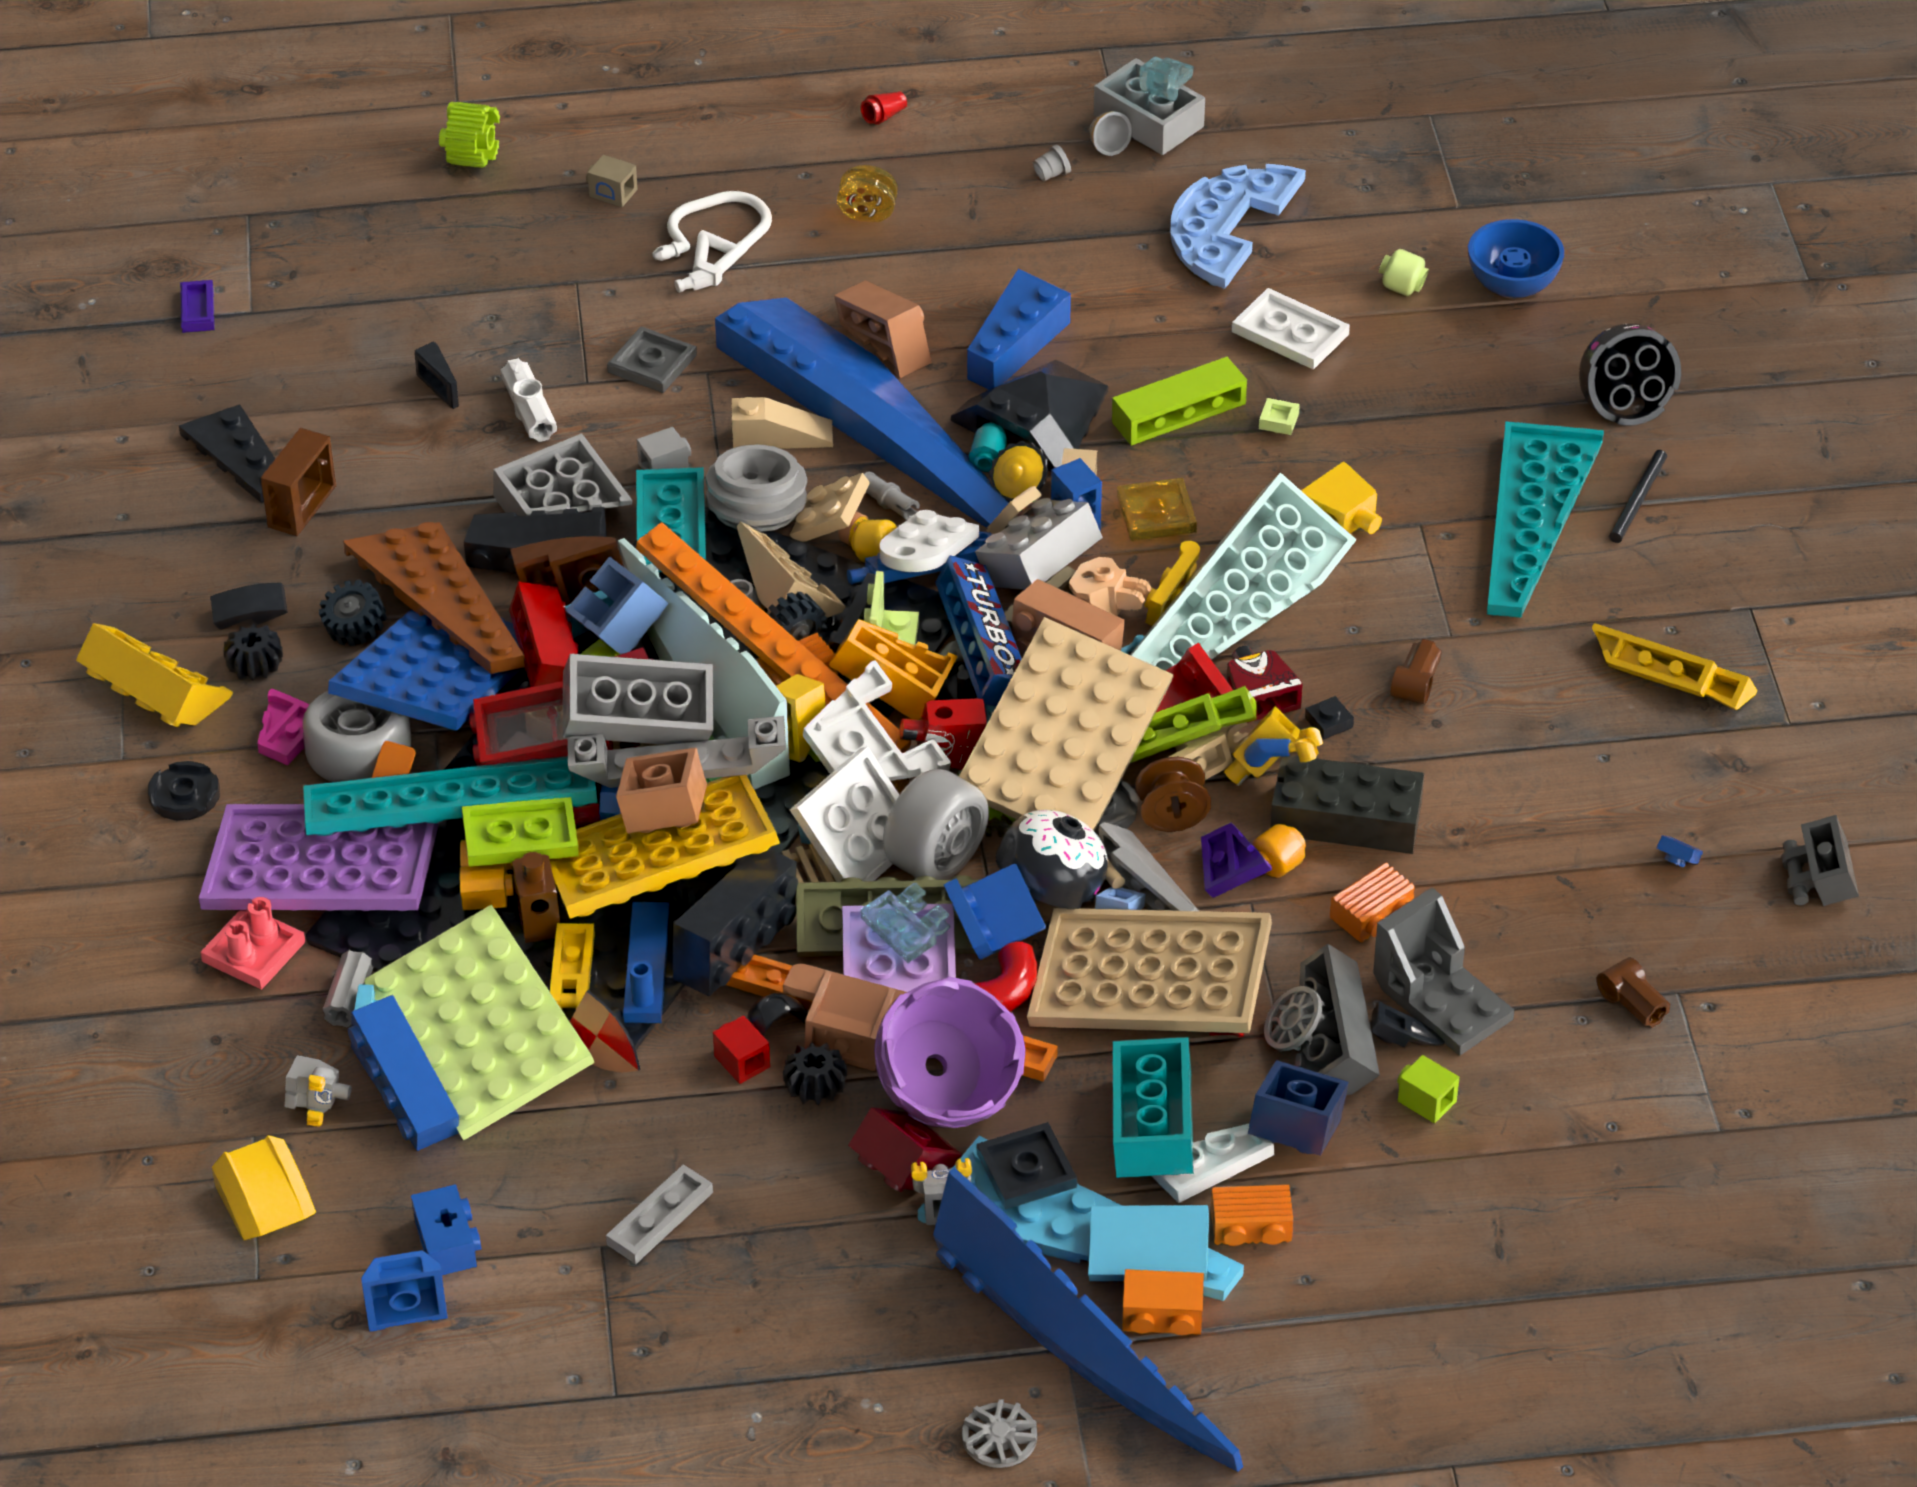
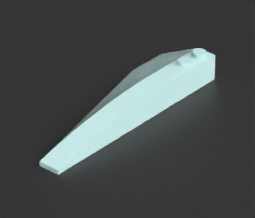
M1279 473L1260 492L1130 655L1162 670H1167L1180 661L1188 648L1199 643L1212 660L1320 586L1355 543L1356 539L1283 474Z
M625 538L618 540V547L625 569L642 580L669 603L662 611L660 617L646 631L659 659L662 661L713 664L712 735L714 739L748 737V719L784 716L786 750L756 773L748 774L747 777L755 790L789 776L787 700L750 653L747 651L739 653L737 651L739 649L738 642L732 637L725 639L722 628L716 622L710 624L707 614L682 591L674 593L672 591L674 590V584L668 578L661 580L658 569L653 564L646 566L644 556Z

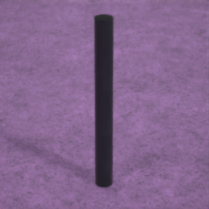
M1655 451L1609 535L1611 541L1620 543L1667 459L1665 451Z

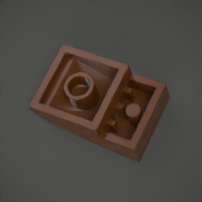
M582 536L560 538L510 549L520 582L558 587L561 600L565 602L566 606L575 600L584 587H587L593 593L600 591L590 580L609 557L624 567L616 539L611 537Z

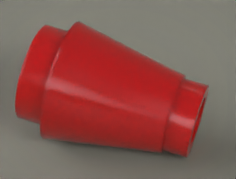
M901 91L868 95L860 106L862 117L869 124L879 125L907 107V99Z

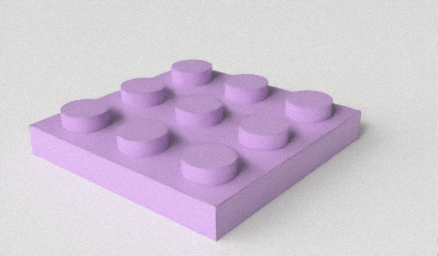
M953 904L842 906L844 975L906 992L923 983L945 979L947 976L956 978Z

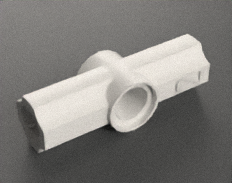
M519 358L508 360L507 364L501 368V378L514 403L516 417L523 422L530 438H534L538 442L549 440L551 435L557 431V425L543 396L542 384L535 379L527 362H522Z

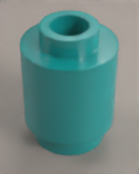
M987 423L976 431L969 454V461L975 464L979 470L989 472L992 468V460L998 457L999 450L1006 448L1007 437L1004 429L997 424Z

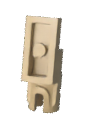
M1246 722L1222 727L1221 730L1175 746L1177 753L1169 757L1179 756L1194 760L1201 765L1205 772L1206 780L1223 771L1233 762L1231 753L1249 734L1247 732L1241 734L1239 730L1248 724Z

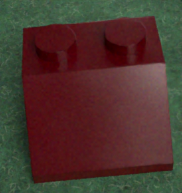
M871 1107L848 1146L859 1154L857 1159L863 1165L872 1170L880 1171L885 1176L884 1182L891 1188L899 1192H903L905 1189L914 1190L911 1165L914 1162H917V1166H920V1162H924L927 1166V1171H932L933 1167L938 1164H943L948 1169L954 1167L957 1159L963 1156L962 1153L926 1124L910 1117L908 1112Z

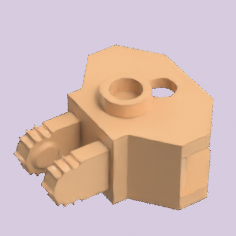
M1097 557L1080 564L1069 581V588L1075 597L1115 616H1118L1121 610L1130 611L1132 609L1133 611H1138V609H1141L1145 598H1147L1152 589L1149 581L1147 582L1146 579L1126 577V569H1120L1112 558Z

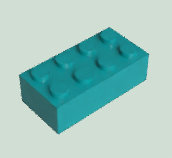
M1188 1037L1113 1041V1146L1116 1178L1194 1174L1192 1086Z

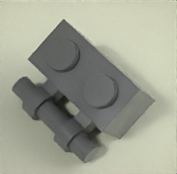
M1837 815L1801 824L1805 845L1798 847L1795 840H1787L1783 843L1784 852L1781 855L1783 867L1788 870L1789 878L1786 881L1788 893L1793 895L1794 903L1796 905L1808 903L1807 892L1814 887L1823 906L1858 897L1859 893L1847 838ZM1809 862L1810 870L1803 872L1802 867L1805 863Z

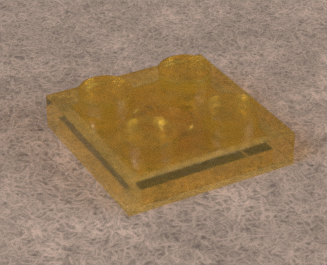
M1183 478L1117 486V498L1130 541L1197 533V520Z

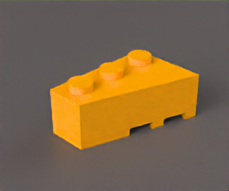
M858 619L838 647L829 666L850 680L854 678L857 680L865 672V668L872 661H876L893 683L891 692L878 698L909 718L919 720L925 703L936 698L958 656L949 652L946 656L928 650V645L919 641L916 645L899 640L898 634Z

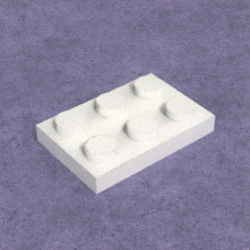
M1267 288L1232 322V332L1314 369L1349 335V324Z

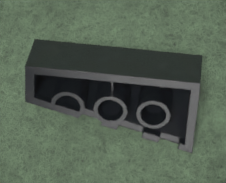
M593 507L591 512L579 513L577 508L564 509L562 514L546 515L545 510L532 511L529 516H518L515 512L475 514L464 540L466 564L471 568L517 573L510 549L560 538L582 536L607 537L604 507Z

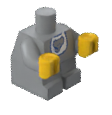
M297 1055L286 1076L285 1107L291 1109L296 1107L310 1109L307 1112V1125L320 1127L323 1122V1113L331 1109L336 1098L349 1100L352 1087L351 1085L339 1083V1070L319 1059Z
M965 1158V1162L957 1159L955 1163L956 1169L971 1182V1161L968 1158ZM914 1162L911 1165L913 1187L918 1193L924 1194L926 1225H936L948 1172L952 1169H948L943 1164H938L933 1167L932 1171H927V1166L924 1162H920V1166H917V1162Z

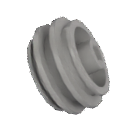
M744 445L727 450L710 466L706 475L708 487L706 500L709 509L725 525L737 529L740 521L760 532L784 527L792 522L797 514L804 509L807 501L805 490L807 476L804 468L797 463L796 458L789 452L774 446Z

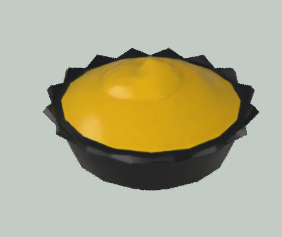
M1022 440L1017 444L1010 443L1006 449L999 450L998 457L992 460V468L988 472L991 478L990 484L1008 502L1031 486H1035L1040 492L1047 478V458L1044 457L1042 449L1037 448L1034 443L1027 444Z

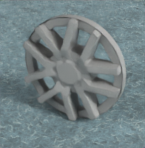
M1298 986L1286 991L1276 1000L1268 1012L1264 1025L1265 1039L1271 1047L1279 1052L1292 1049L1299 1051L1301 1050V1044L1306 1040L1309 1042L1313 1040L1312 1033L1318 1023L1324 1020L1322 1007L1325 1004L1319 994L1310 987ZM1289 999H1291L1289 1005H1288V1006H1284V1004H1285ZM1280 1009L1282 1012L1279 1018H1277L1276 1015ZM1273 1025H1277L1276 1028H1275V1029L1273 1030V1032H1272V1027H1273Z
M999 1399L997 1403L973 1408V1412L964 1420L962 1442L967 1453L983 1465L996 1468L1014 1466L1027 1459L1034 1451L1037 1444V1423L1028 1412L1021 1408V1404L1004 1403V1399ZM996 1411L994 1416L989 1412ZM1002 1411L1011 1412L1007 1419L1001 1418ZM1019 1416V1417H1021L1023 1420H1016V1419H1017V1417ZM977 1418H979L980 1420H982V1421H983L984 1423H986V1424H982V1423L977 1422V1421H975V1420H976ZM969 1429L976 1432V1434L968 1438ZM1027 1430H1030V1431H1031V1433H1023V1432H1022V1431H1027ZM985 1442L979 1449L973 1448V1446ZM1017 1444L1028 1445L1023 1451H1021ZM1010 1448L1014 1456L1005 1458L1004 1450ZM995 1450L999 1459H993L985 1455Z

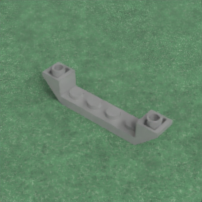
M784 716L748 719V737L607 750L604 734L567 737L569 771L609 788L619 787L626 758L696 747L705 779L754 774L786 750Z

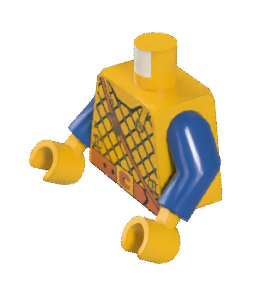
M1275 706L1236 746L1232 753L1236 759L1226 768L1224 773L1233 783L1240 786L1251 774L1258 779L1279 757H1290L1291 752L1297 751L1300 762L1312 761L1319 754L1317 746L1323 744L1320 731L1313 727L1302 730L1298 729Z

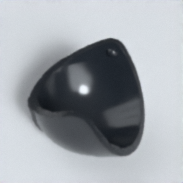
M778 992L757 1000L749 1010L746 1018L764 1036L772 1023L783 1014L792 1013L805 1024L808 1012L797 999Z

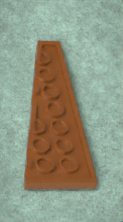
M424 522L416 527L394 528L385 533L343 540L346 556L353 555L358 559V564L363 570L369 568L375 573V578L380 584L390 585L394 589V595L419 616H428L432 620V626L435 629L445 630L449 634L452 643L467 648L469 650V657L490 674L525 667L524 654L440 522Z

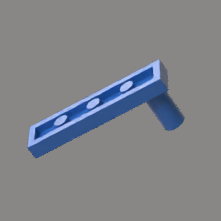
M633 902L623 1010L624 1023H662L670 920L669 902Z

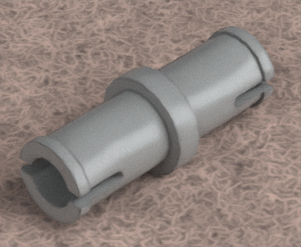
M870 471L864 474L870 482L865 493L876 499L879 506L895 511L905 520L910 519L918 512L910 506L919 509V502L902 493L898 485L892 482L887 483Z

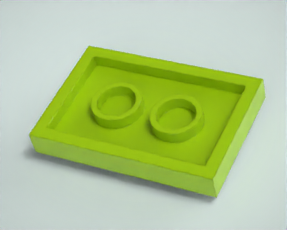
M571 797L462 806L469 867L512 863L513 860L522 858L529 852L548 855L549 859L579 856Z

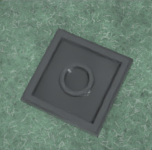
M641 326L607 363V371L610 374L664 393L697 356V346Z

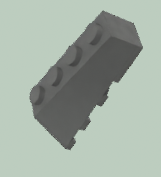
M1326 944L1300 963L1299 986H1307L1316 991L1325 1006L1322 1007L1324 1020L1318 1023L1312 1033L1313 1040L1311 1042L1306 1040L1301 1044V1052L1296 1054L1295 1066L1348 1081L1346 1095H1352L1380 1076L1358 962L1333 946Z

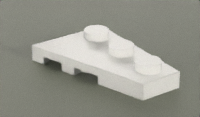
M1249 1124L1207 1133L1205 1140L1193 1142L1194 1174L1158 1175L1152 1177L1180 1203L1273 1156L1274 1144L1270 1140L1248 1134Z

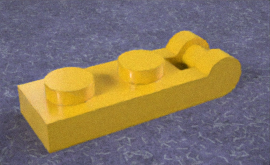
M1184 541L1181 543L1179 549L1180 558L1172 569L1169 567L1165 569L1160 579L1159 588L1157 590L1151 589L1144 604V607L1148 608L1145 623L1153 626L1195 574L1197 568L1196 561L1200 554V546L1196 542Z
M557 923L550 993L561 1010L562 1008L577 1009L586 991L590 988L595 937L594 924ZM563 989H576V993H563Z

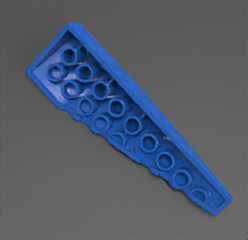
M955 1167L950 1170L933 1233L939 1249L936 1255L940 1261L950 1270L956 1267L963 1274V1281L973 1292L978 1294L982 1291L1042 1346L1102 1392L1165 1433L1239 1472L1244 1467L1239 1449L1202 1412H1199L1196 1416L1192 1414L1194 1412L1192 1404L1176 1385L1169 1390L1165 1387L1166 1382L1158 1373V1367L1147 1356L1141 1361L1138 1359L1136 1353L1130 1347L1132 1341L1086 1294H1083L1080 1298L1077 1297V1288L1060 1268L1055 1272L1051 1271L1049 1262L1042 1255L1043 1251L1031 1239L1024 1244L1023 1239L1015 1230L1017 1224Z

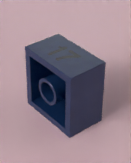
M1276 1060L1255 1094L1248 1134L1270 1140L1272 1143H1280L1296 1148V1150L1304 1154L1321 1156L1341 1121L1349 1082Z

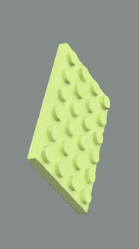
M492 904L365 978V985H374L375 1000H381L390 995L395 997L459 1115V1126L456 1128L463 1140H466L595 1063L591 1053Z

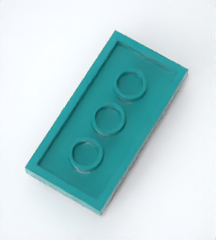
M704 467L636 470L637 541L662 522L706 560ZM644 556L646 566L653 564Z

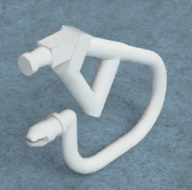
M726 191L685 203L671 213L668 218L667 229L674 241L669 245L657 247L652 253L655 260L663 261L674 256L679 257L681 253L687 252L690 249L689 242L678 228L679 221L690 213L722 203L740 202L754 207L761 216L760 223L737 244L701 230L697 237L693 272L689 273V277L682 280L678 279L674 282L678 293L683 292L685 289L693 288L695 291L711 285L717 286L722 281V274L768 231L771 226L772 215L768 206L760 198L746 192ZM709 246L726 253L714 265L707 262Z

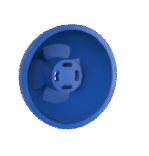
M1506 219L1494 221L1479 228L1470 238L1468 257L1476 278L1488 290L1504 297L1522 298L1540 292L1555 279L1563 263L1564 247L1555 233L1540 224L1526 220Z

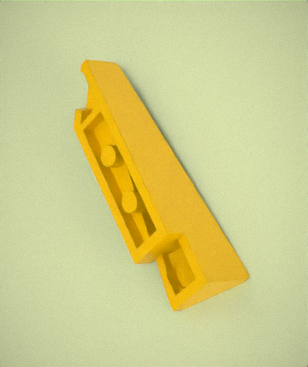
M1596 623L1592 626L1601 646L1603 656L1611 668L1700 697L1706 695L1733 710H1738L1757 693L1756 687L1748 676L1717 667L1714 661Z

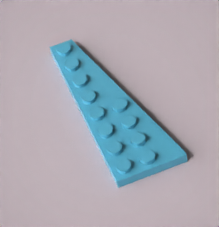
M978 1136L960 1158L961 1162H965V1158L971 1161V1183L1017 1224L1015 1230L1023 1239L1024 1244L1031 1239L1043 1251L1042 1254L1079 1264L1081 1259L1089 1261L1091 1206L1122 1205L1077 1184V1188L1005 1210L977 1155V1143L987 1141V1139ZM923 1203L918 1209V1220L926 1223ZM1208 1248L1207 1281L1203 1282V1296L1224 1301L1243 1276L1244 1265Z

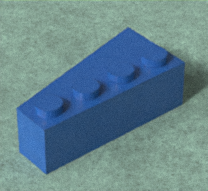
M1018 269L967 349V379L988 390L1007 381L1070 324L1071 293Z
M390 995L352 1011L351 1027L348 1028L351 1048L380 1092L386 1107L392 1111L397 1119V1125L402 1137L406 1141L410 1140L416 1151H419L458 1134L456 1127L459 1126V1115L395 997Z

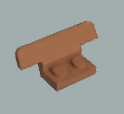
M801 963L794 965L790 969L783 984L784 994L813 1001L805 1020V1049L809 1047L811 1041L816 1047H821L827 1043L830 1050L840 1051L842 1060L846 1064L876 1071L874 1050L878 1028L894 1000L900 994L907 993L906 991Z

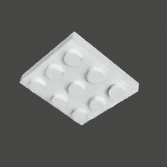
M869 747L860 748L794 805L790 811L837 882L850 877L859 878L862 881H875L893 865L884 851L883 833L887 818L899 797V793Z

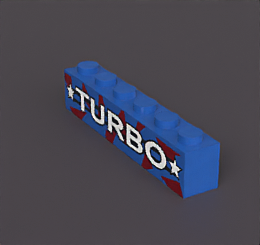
M950 555L935 583L976 695L979 699L984 700V704L996 707L1022 658L986 565Z

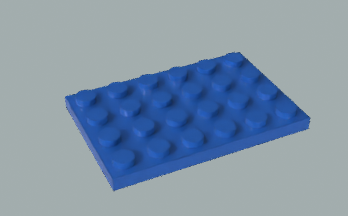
M411 609L329 680L328 693L449 729L458 730L469 719L470 713H475L473 699L495 695L523 668L490 674L469 657V650L467 648L452 643L449 634L445 630L435 629L432 626V620L428 616H419ZM500 617L519 646L513 623L507 622L504 618Z

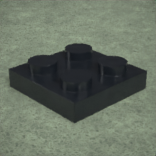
M1049 1122L977 1143V1155L1005 1210L1077 1188V1176Z

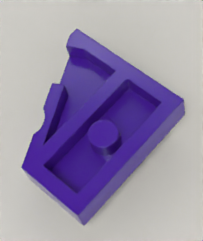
M1232 823L1201 837L1205 891L1212 898L1272 870L1269 862Z

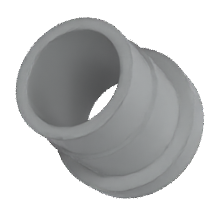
M1057 144L1050 147L1049 152L1033 160L1034 170L1043 182L1059 174L1066 175L1071 172L1069 160L1063 149Z

